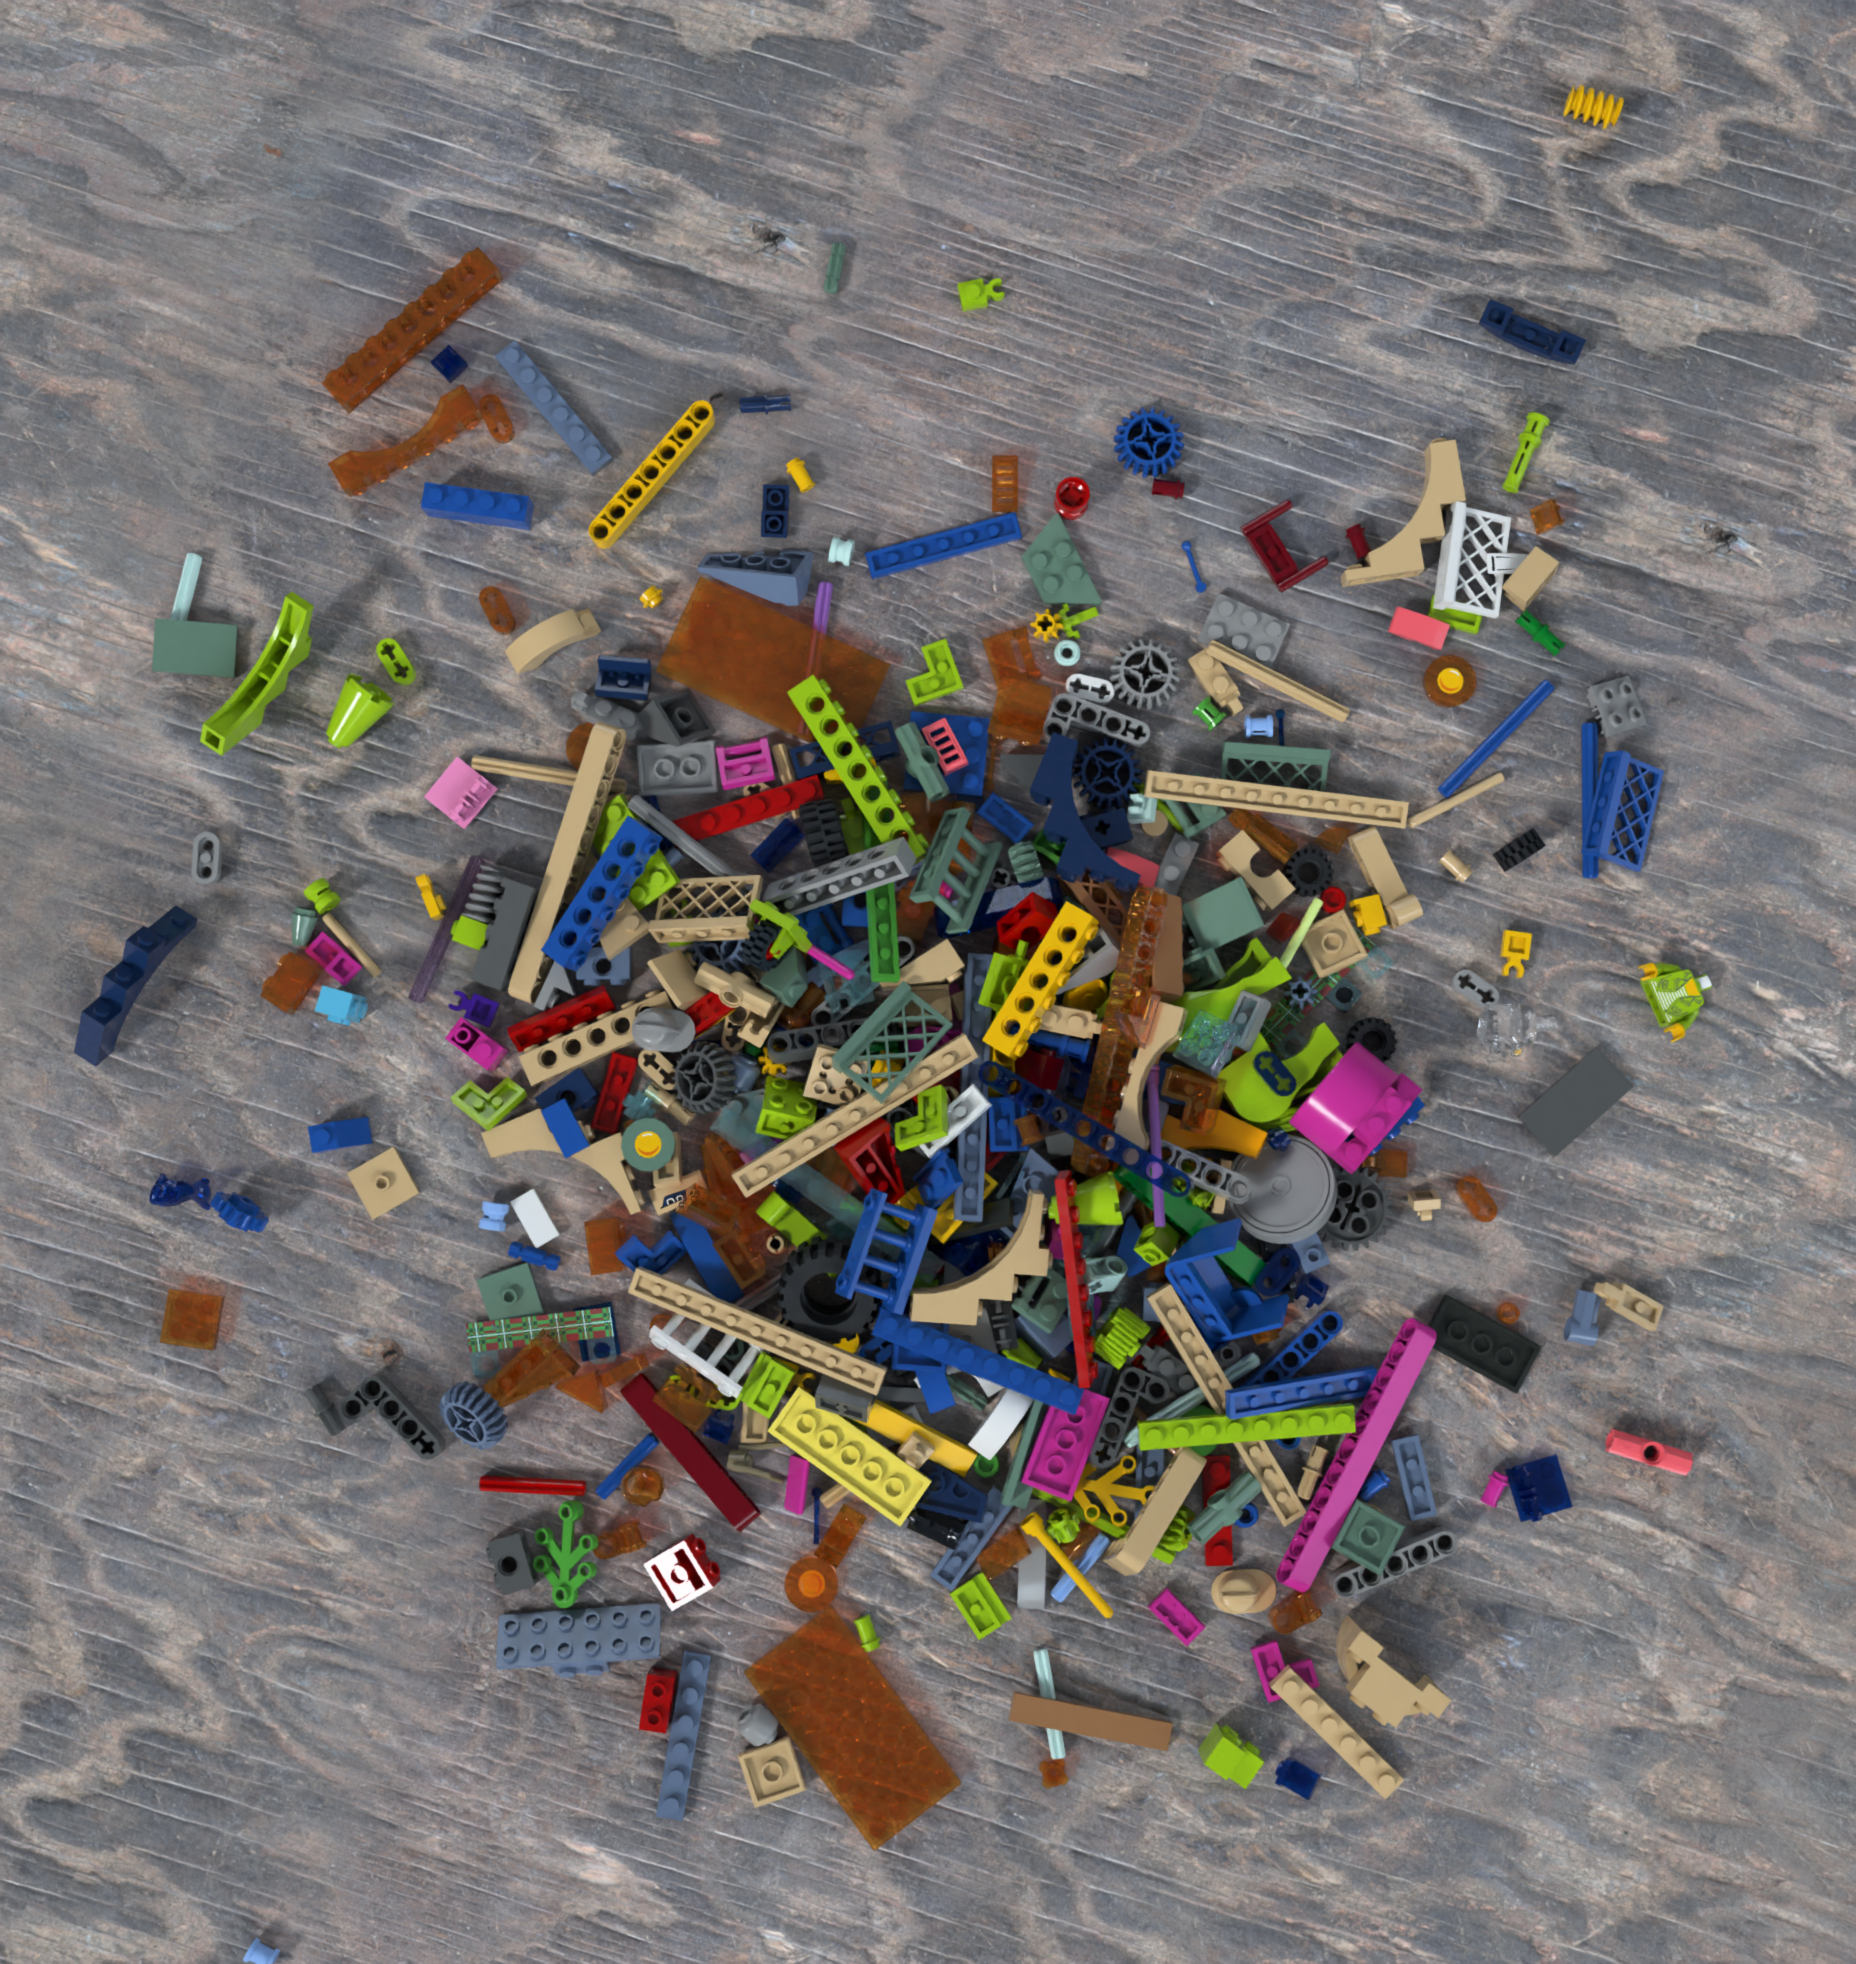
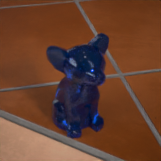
M161 1173L159 1179L152 1187L149 1201L152 1205L170 1207L193 1200L201 1208L210 1210L211 1206L208 1203L211 1197V1188L208 1186L210 1180L202 1178L194 1184H189L183 1180H169L165 1174Z

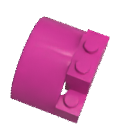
M1355 1042L1289 1120V1123L1352 1174L1408 1110L1412 1102L1422 1092V1089L1402 1072L1398 1075L1359 1042ZM1351 1132H1352V1135H1353L1355 1138H1353V1139H1352L1351 1141H1349V1142H1345V1139H1346V1138L1351 1134Z

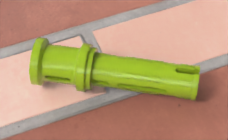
M1530 412L1527 414L1526 419L1528 421L1525 429L1518 436L1520 444L1505 482L1502 485V488L1508 492H1518L1534 449L1538 448L1542 443L1540 438L1544 428L1549 425L1550 419L1540 413ZM1521 458H1523L1517 474H1515L1521 461Z

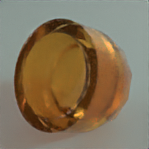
M1504 1302L1498 1306L1496 1315L1502 1323L1513 1324L1519 1319L1520 1311L1515 1304ZM1515 1311V1315L1503 1317V1312Z

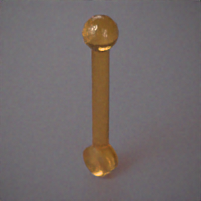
M992 737L989 741L991 754L988 780L984 784V788L988 792L993 791L995 787L993 773L996 747L1000 743L997 737Z

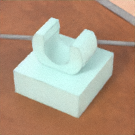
M1141 793L1130 794L1131 800L1129 801L1127 812L1128 822L1130 824L1155 822L1158 798L1144 797Z

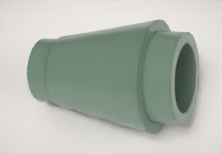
M295 906V911L291 913L292 944L308 946L318 920L316 909Z

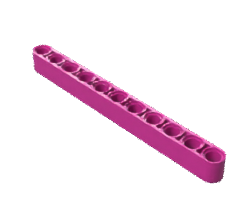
M1414 1318L1407 1319L1401 1326L1355 1416L1356 1432L1346 1434L1277 1569L1276 1578L1279 1583L1301 1593L1306 1592L1312 1585L1435 1344L1437 1334L1433 1328Z

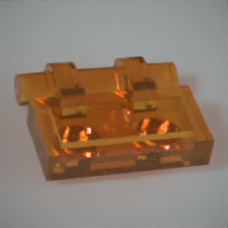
M680 1362L674 1371L681 1376V1379L676 1383L668 1377L652 1400L696 1433L712 1412L704 1403L708 1398L717 1403L723 1394L715 1389L716 1385L711 1381L706 1382L699 1377L697 1371L691 1366L688 1368ZM689 1384L700 1390L697 1397H694L685 1390Z

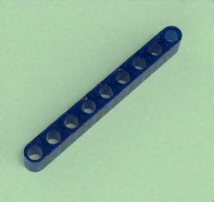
M986 1061L979 1067L978 1077L985 1085L1170 1195L1186 1198L1193 1193L1194 1182L1189 1175L994 1061ZM996 1067L998 1069V1076L995 1080L989 1081L987 1073L991 1068ZM1014 1081H1020V1092L1012 1095L1010 1092L1011 1084ZM1042 1094L1045 1100L1044 1105L1036 1109L1033 1106V1099L1036 1095ZM1061 1108H1066L1068 1112L1067 1119L1063 1122H1058L1056 1119L1057 1111ZM1084 1122L1091 1124V1132L1087 1136H1081L1079 1133V1127ZM1112 1135L1115 1139V1145L1112 1149L1105 1150L1102 1146L1103 1139ZM1130 1150H1137L1139 1154L1138 1161L1134 1164H1128L1126 1154ZM1159 1163L1163 1168V1173L1159 1178L1153 1179L1150 1176V1167ZM1178 1178H1184L1187 1182V1187L1182 1193H1177L1173 1188L1174 1181Z

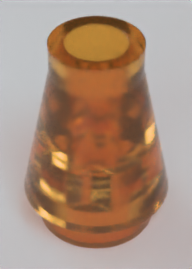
M1086 1523L1080 1528L1077 1537L1073 1541L1060 1543L1058 1546L1073 1563L1076 1559L1080 1560L1098 1534L1089 1523Z

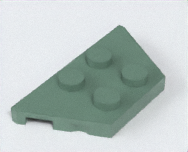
M1059 513L1055 514L1022 555V561L1044 605L1067 603L1068 606H1077V604L1099 606L1102 604L1098 592Z

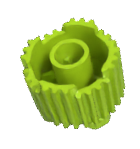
M1117 1305L1109 1314V1318L1103 1326L1095 1332L1094 1338L1095 1352L1119 1370L1128 1358L1126 1355L1128 1354L1132 1357L1140 1348L1141 1344L1138 1342V1339L1142 1340L1151 1327L1126 1307L1122 1309Z

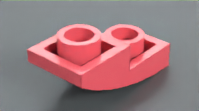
M1396 607L1388 632L1408 641H1416L1432 649L1441 650L1450 625L1402 607Z
M1106 848V855L1121 866L1141 875L1138 887L1146 891L1154 888L1160 868L1159 865L1120 849Z

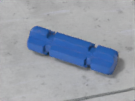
M516 1241L511 1243L508 1250L510 1257L516 1259L521 1257L522 1261L540 1267L545 1265L546 1269L552 1271L558 1269L561 1257L551 1253L549 1256L546 1251L528 1245L525 1248L522 1243Z

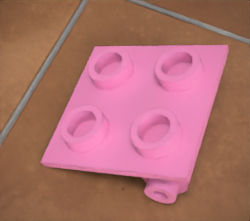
M456 757L424 798L463 829H466L498 788L459 757Z

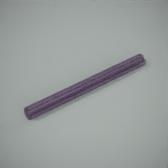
M471 856L408 995V998L414 1002L422 1003L453 936L451 935L452 926L455 920L460 919L465 909V904L469 900L468 896L474 889L472 886L478 880L476 875L482 871L480 865L485 864L484 860L476 856Z

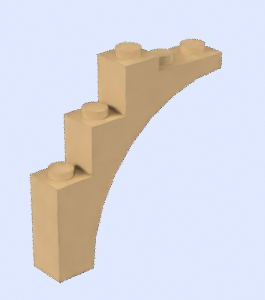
M542 1108L494 1127L490 1131L481 1133L491 1158L528 1150L563 1153L541 1113ZM579 1120L578 1123L590 1146L571 1157L591 1166L606 1178L620 1194L631 1215L643 1211L642 1205L646 1203L640 1189H635L632 1181L635 1179V1174L631 1165H625L624 1162L626 1159L621 1149L624 1132H619L593 1143L592 1139L595 1138V1133L590 1123L585 1124L584 1120Z
M1029 1189L1026 1208L1017 1230L1006 1247L990 1263L974 1274L953 1283L936 1287L912 1288L909 1305L911 1321L976 1326L977 1317L981 1318L983 1311V1302L979 1301V1299L1012 1301V1293H1016L1018 1288V1277L1014 1276V1274L1047 1276V1269L1052 1268L1053 1253L1049 1252L1050 1249L1046 1244L1039 1243V1241L1044 1240L1045 1225L1041 1224L1042 1214H1046L1048 1200L1044 1198L1042 1191L1039 1189Z

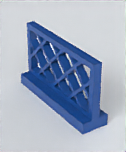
M1626 751L1605 752L1581 854L1589 857L1596 856L1629 870L1640 872L1664 771L1630 757L1631 754ZM1628 765L1631 766L1634 776L1629 779L1626 776ZM1647 773L1653 774L1652 783L1649 787H1647L1643 777ZM1637 780L1641 792L1635 796L1630 784ZM1623 789L1628 798V801L1624 804L1620 801ZM1642 797H1644L1646 802V809L1641 812L1637 802ZM1629 806L1632 807L1635 818L1630 821L1624 811ZM1618 814L1623 826L1616 830L1614 824ZM1638 822L1641 830L1639 836L1635 837L1631 826ZM1625 831L1629 843L1623 846L1618 835ZM1612 840L1617 851L1613 854H1608L1610 841ZM1631 847L1635 854L1633 863L1629 862L1625 853Z

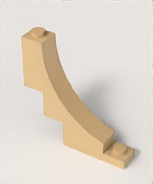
M1438 438L1431 441L1424 451L1425 481L1423 492L1413 517L1393 539L1367 554L1364 559V568L1361 564L1347 567V570L1340 577L1342 587L1415 577L1423 572L1425 568L1421 544L1440 542L1445 536L1441 511L1446 510L1456 501H1466L1456 439L1447 441V438Z

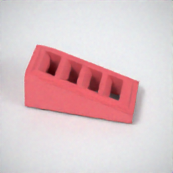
M946 718L921 729L929 746L933 747L939 755L938 765L944 777L968 766V760ZM942 727L944 728L945 732L931 737V732ZM948 736L949 741L936 746L935 742ZM949 746H953L954 750H951L943 755L940 754L939 751ZM957 754L958 759L948 764L945 763L944 760Z

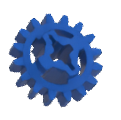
M220 1191V1193L217 1192L210 1206L219 1212L218 1217L222 1218L226 1224L233 1228H238L245 1232L249 1229L259 1233L260 1231L263 1232L269 1222V1218L260 1211L261 1207L256 1205L247 1196H242L235 1192L225 1194Z

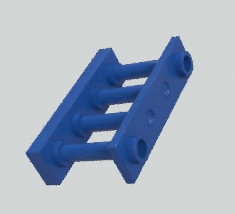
M871 1188L864 1200V1210L842 1273L837 1278L835 1293L847 1299H852L854 1291L883 1300L881 1307L893 1313L903 1315L938 1211L918 1203L912 1211L885 1202L888 1194ZM881 1212L909 1221L910 1224L906 1235L903 1237L876 1228ZM872 1238L901 1247L897 1261L894 1263L867 1254ZM863 1264L892 1273L888 1287L884 1289L859 1281L858 1278Z

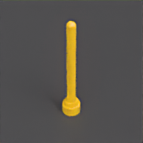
M1034 1511L1027 1515L1020 1523L1023 1531L1032 1537L1036 1536L1105 1618H1111L1113 1616L1111 1607L1044 1530L1043 1519L1039 1514Z

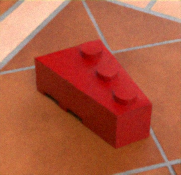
M879 1117L839 1141L833 1148L866 1195L869 1194L871 1188L888 1194L885 1202L896 1204L905 1195L900 1168L896 1165L894 1156L896 1150L889 1134L891 1131L890 1124Z

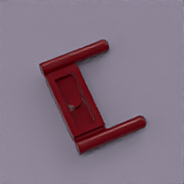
M1289 499L1284 500L1240 527L1242 534L1246 536V540L1280 593L1311 576L1329 563L1328 558L1322 556L1298 570L1297 565L1273 527L1268 523L1292 508L1293 504Z

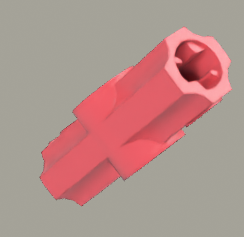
M1612 1428L1606 1438L1605 1451L1685 1476L1691 1470L1693 1463V1453ZM1648 1446H1652L1653 1455L1646 1459L1644 1451Z

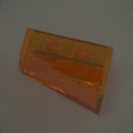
M543 1328L482 1387L485 1392L491 1393L492 1398L498 1400V1405L503 1408L541 1389L544 1390L561 1380L573 1377L581 1366Z

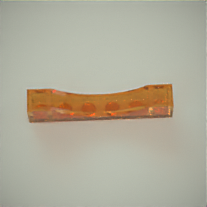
M462 384L440 397L436 410L429 421L407 441L380 451L361 452L350 450L329 462L328 465L348 496H358L366 492L367 487L375 482L380 483L388 479L392 472L409 467L416 458L431 454L435 447L443 442L449 443L453 441L457 434L465 429L471 430L475 428L484 418Z

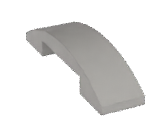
M1030 1498L1026 1510L1019 1508L1017 1608L1044 1609L1046 1548L1036 1536L1027 1535L1020 1527L1022 1520L1030 1513L1036 1511L1043 1519L1044 1530L1046 1531L1047 1504L1046 1501L1039 1498Z

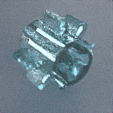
M637 1091L634 1096L628 1093L622 1102L626 1107L623 1113L634 1121L652 1118L656 1112L651 1107L654 1100L645 1096L640 1091Z

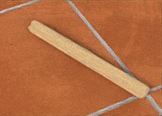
M1212 640L1206 649L1207 655L1339 722H1344L1349 715V708L1215 640Z
M477 755L473 756L471 768L477 771L574 786L578 774L576 771ZM613 778L609 792H625L627 781Z

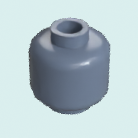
M743 1052L732 1056L730 1064L737 1066L733 1070V1075L738 1077L733 1080V1084L737 1088L732 1092L741 1094L742 1091L753 1090L761 1073V1068L757 1064L758 1060L755 1057Z

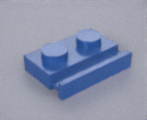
M1026 1096L988 1097V1101L992 1104L987 1109L989 1153L1029 1151Z
M948 1148L939 1149L913 1177L914 1181H918L920 1185L918 1190L925 1206L935 1210L964 1182L954 1159H950L948 1156L950 1152Z

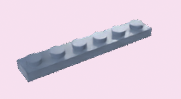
M515 340L495 355L496 360L592 476L613 461L610 454Z
M687 1649L684 1651L656 1813L657 1817L680 1821L684 1819L712 1657L710 1653Z

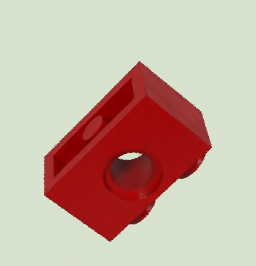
M1031 892L996 922L1000 942L1016 950L1019 940L1030 943L1029 950L1047 934L1058 916L1056 905Z
M656 1667L650 1668L646 1678L639 1730L666 1734L670 1726L678 1671Z

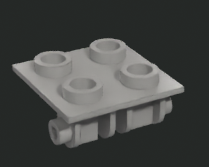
M1629 676L1593 685L1587 689L1588 695L1586 696L1591 707L1597 706L1592 712L1599 711L1600 715L1595 717V720L1602 718L1597 723L1601 731L1600 733L1601 735L1604 734L1605 739L1617 733L1647 725Z

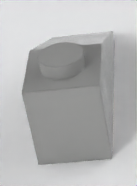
M1102 927L1098 929L1096 936L1091 941L1088 940L1084 947L1082 959L1079 963H1074L1069 972L1070 978L1064 987L1060 986L1056 995L1106 976L1128 959L1118 942ZM1061 958L1058 962H1056L1054 965L1059 964V963L1061 962L1062 958ZM1048 977L1041 978L1044 986L1048 984Z

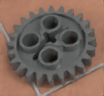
M1342 1166L1341 1172L1336 1167H1332L1337 1186L1344 1182L1349 1190L1345 1197H1340L1337 1194L1334 1207L1339 1213L1337 1220L1334 1222L1328 1220L1317 1231V1234H1325L1322 1239L1325 1243L1333 1239V1248H1337L1341 1242L1342 1250L1344 1251L1348 1250L1350 1244L1354 1251L1359 1250V1243L1364 1248H1369L1368 1240L1370 1239L1378 1243L1376 1234L1386 1235L1382 1226L1392 1224L1386 1219L1387 1215H1394L1393 1211L1387 1209V1206L1394 1203L1392 1200H1386V1196L1391 1193V1190H1382L1386 1181L1376 1182L1375 1180L1378 1175L1376 1172L1368 1176V1167H1363L1360 1172H1358L1357 1168L1352 1174ZM1357 1185H1359V1186H1360V1190H1359V1192L1356 1194V1196H1355V1198H1354V1200H1353V1196H1354V1193H1355V1187H1356ZM1365 1193H1370L1373 1197V1204L1368 1208L1364 1207L1361 1201ZM1352 1202L1355 1211L1349 1212L1347 1215L1348 1209L1344 1207L1345 1203ZM1347 1215L1345 1227L1343 1230H1341L1340 1225L1345 1219V1216ZM1359 1217L1363 1221V1228L1360 1232L1356 1233L1353 1231L1351 1224L1355 1218Z

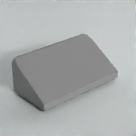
M1242 990L1220 1039L1250 1052L1269 1012L1271 1003L1263 997Z

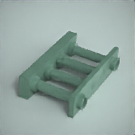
M965 807L944 812L909 895V898L914 903L933 901L951 918L946 929L948 934L967 932L969 930L1003 846L1001 842L984 845L966 828L971 813ZM960 838L977 852L973 864L957 849ZM952 859L968 874L964 885L948 871ZM942 881L960 896L955 907L939 893Z

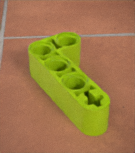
M773 1190L756 1209V1213L772 1227L777 1228L797 1247L804 1241L811 1244L812 1238L821 1236L822 1240L828 1237L776 1190ZM827 1273L833 1279H835L839 1275L836 1273Z

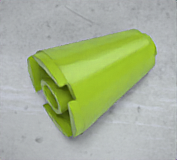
M349 673L345 679L326 730V734L329 737L327 740L337 748H342V746L349 747L394 705V702H391L392 698L385 691L372 682L369 684L360 682L363 677L354 673Z
M1107 1171L1077 1185V1194L1074 1196L1075 1206H1079L1080 1221L1077 1224H1123L1112 1171ZM1054 1195L1051 1196V1202L1047 1206L1049 1219H1055L1056 1224H1060L1057 1198Z

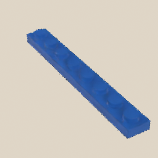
M883 1308L880 1309L871 1333L873 1336L1072 1415L1076 1414L1084 1392V1388H1079V1386L916 1321H911V1319Z

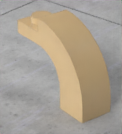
M589 608L574 612L571 609L532 627L518 637L506 649L505 653L516 673L519 674L538 668L551 654L571 643L597 636L601 629Z

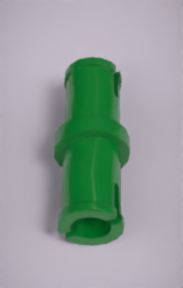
M1527 609L1515 620L1532 636L1531 639L1534 642L1538 641L1553 656L1557 655L1560 652L1559 649H1562L1566 644L1549 630V626L1546 623L1542 624Z

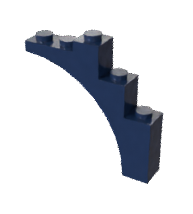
M1053 732L1030 788V798H1033V801L1041 806L1047 807L1049 804L1052 805L1043 827L1044 836H1047V840L1059 845L1062 842L1066 843L1057 864V874H1060V878L1067 882L1075 883V881H1079L1082 883L1087 873L1095 881L1103 883L1106 880L1114 883V886L1119 890L1125 892L1130 890L1137 891L1141 875L1121 866L1106 855L1091 839L1079 818L1072 792V772L1078 752V741Z
M174 906L149 928L141 927L126 940L122 961L104 975L100 997L82 1011L74 1049L75 1054L96 1067L114 1051L122 1025L141 990L166 956L196 927L197 918L178 906Z

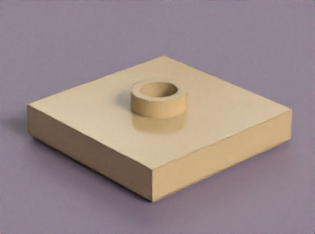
M1344 909L1311 924L1301 942L1319 980L1368 957Z
M396 1147L388 1149L347 1173L372 1220L377 1219L421 1193Z
M790 1735L773 1740L770 1744L765 1743L738 1753L737 1756L754 1808L807 1790Z

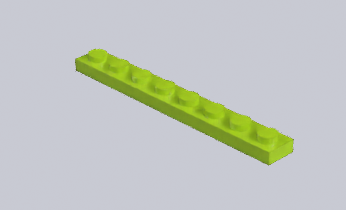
M1352 1403L1301 1407L1232 1420L1226 1417V1414L1137 1421L1140 1451L1356 1432L1355 1409Z

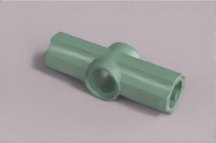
M909 722L900 726L895 731V735L908 758L905 762L907 772L919 780L930 802H935L947 796L950 791L937 767L939 755L936 750L926 745L915 722Z
M1243 1472L1230 1486L1217 1491L1208 1499V1506L1187 1525L1189 1532L1201 1544L1208 1542L1223 1526H1229L1241 1517L1242 1509L1262 1491L1260 1483L1249 1472Z

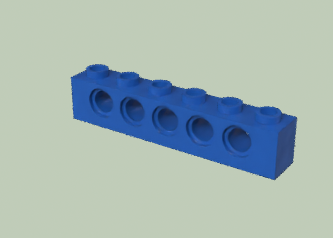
M627 816L541 951L562 967L577 971L585 963L587 954L593 945L600 940L601 933L607 923L614 918L620 903L629 895L630 888L635 880L644 872L645 865L650 857L657 852L663 837L641 821ZM635 846V851L631 855V850ZM620 869V874L616 877L617 871ZM606 891V895L602 900V895ZM591 913V919L588 922L587 919L589 914ZM577 935V940L573 944L574 937Z

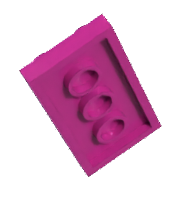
M1084 1388L1075 1415L1048 1405L1019 1481L1071 1502L1110 1398Z

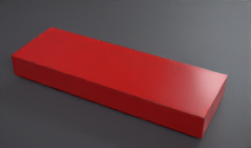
M613 1051L591 1123L593 1129L613 1135L618 1133L637 1070L638 1058Z

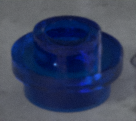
M1280 1126L1267 1130L1268 1137L1266 1139L1269 1145L1275 1151L1279 1149L1285 1152L1288 1149L1287 1146L1291 1144L1287 1133Z

